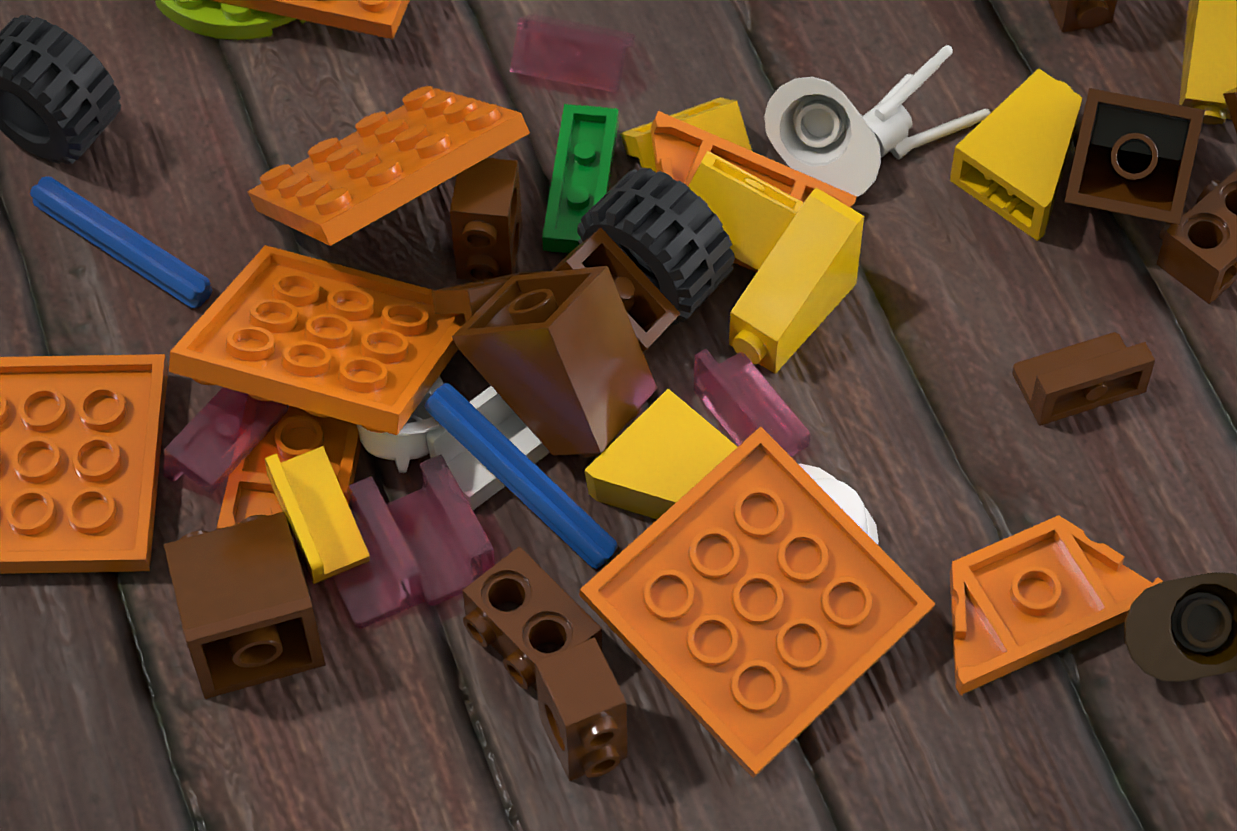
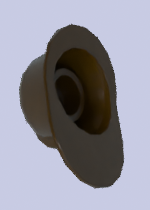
M1211 572L1163 581L1146 588L1132 602L1125 619L1124 641L1131 659L1145 674L1161 681H1188L1237 670V574Z

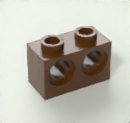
M485 158L457 174L450 207L457 279H466L474 282L515 273L523 230L519 165L517 160Z
M1237 169L1222 182L1218 179L1210 182L1199 195L1196 205L1187 213H1182L1180 225L1166 222L1159 234V238L1163 242L1156 265L1208 304L1213 302L1237 280Z
M520 546L462 590L466 615L463 618L465 628L480 646L486 648L491 644L504 658L503 664L511 678L525 690L532 686L537 692L535 661L594 637L602 651V628ZM505 602H514L521 605L516 610L509 612L495 609L498 605ZM544 643H555L562 646L560 650L553 653H541L535 650Z

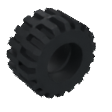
M20 15L18 18L14 17L0 31V131L17 145L42 159L45 158L58 164L62 162L65 164L74 163L120 112L121 104L119 100L121 97L119 90L114 85L113 78L98 58L67 31L38 17L32 18L28 15Z
M650 168L629 171L581 218V222L578 224L579 245L599 228H602L681 314L671 325H677L679 322H684L731 274L733 270L731 265L735 262L734 253L730 248L732 243L729 235L722 228L723 224L717 215L707 206L708 204L681 181H676L669 174L661 171L656 173Z

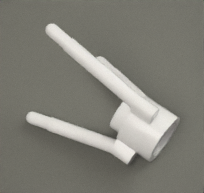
M945 45L914 75L907 74L877 106L862 116L871 127L880 145L881 157L890 151L896 159H901L912 149L983 121L991 113L988 109H982L908 137V130L912 127L913 122L910 114L901 104L952 54L951 46Z

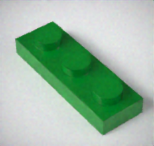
M564 104L542 235L543 251L570 253L579 246L578 240L580 236L577 233L581 218L609 191L619 126L618 108Z

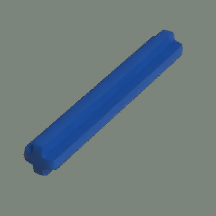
M42 177L38 184L32 187L30 195L33 198L34 206L191 308H200L205 300L210 298L213 290L210 287L211 282L207 277L54 178Z
M445 383L433 392L425 403V410L592 568L597 569L614 554L618 547L617 541L451 384Z

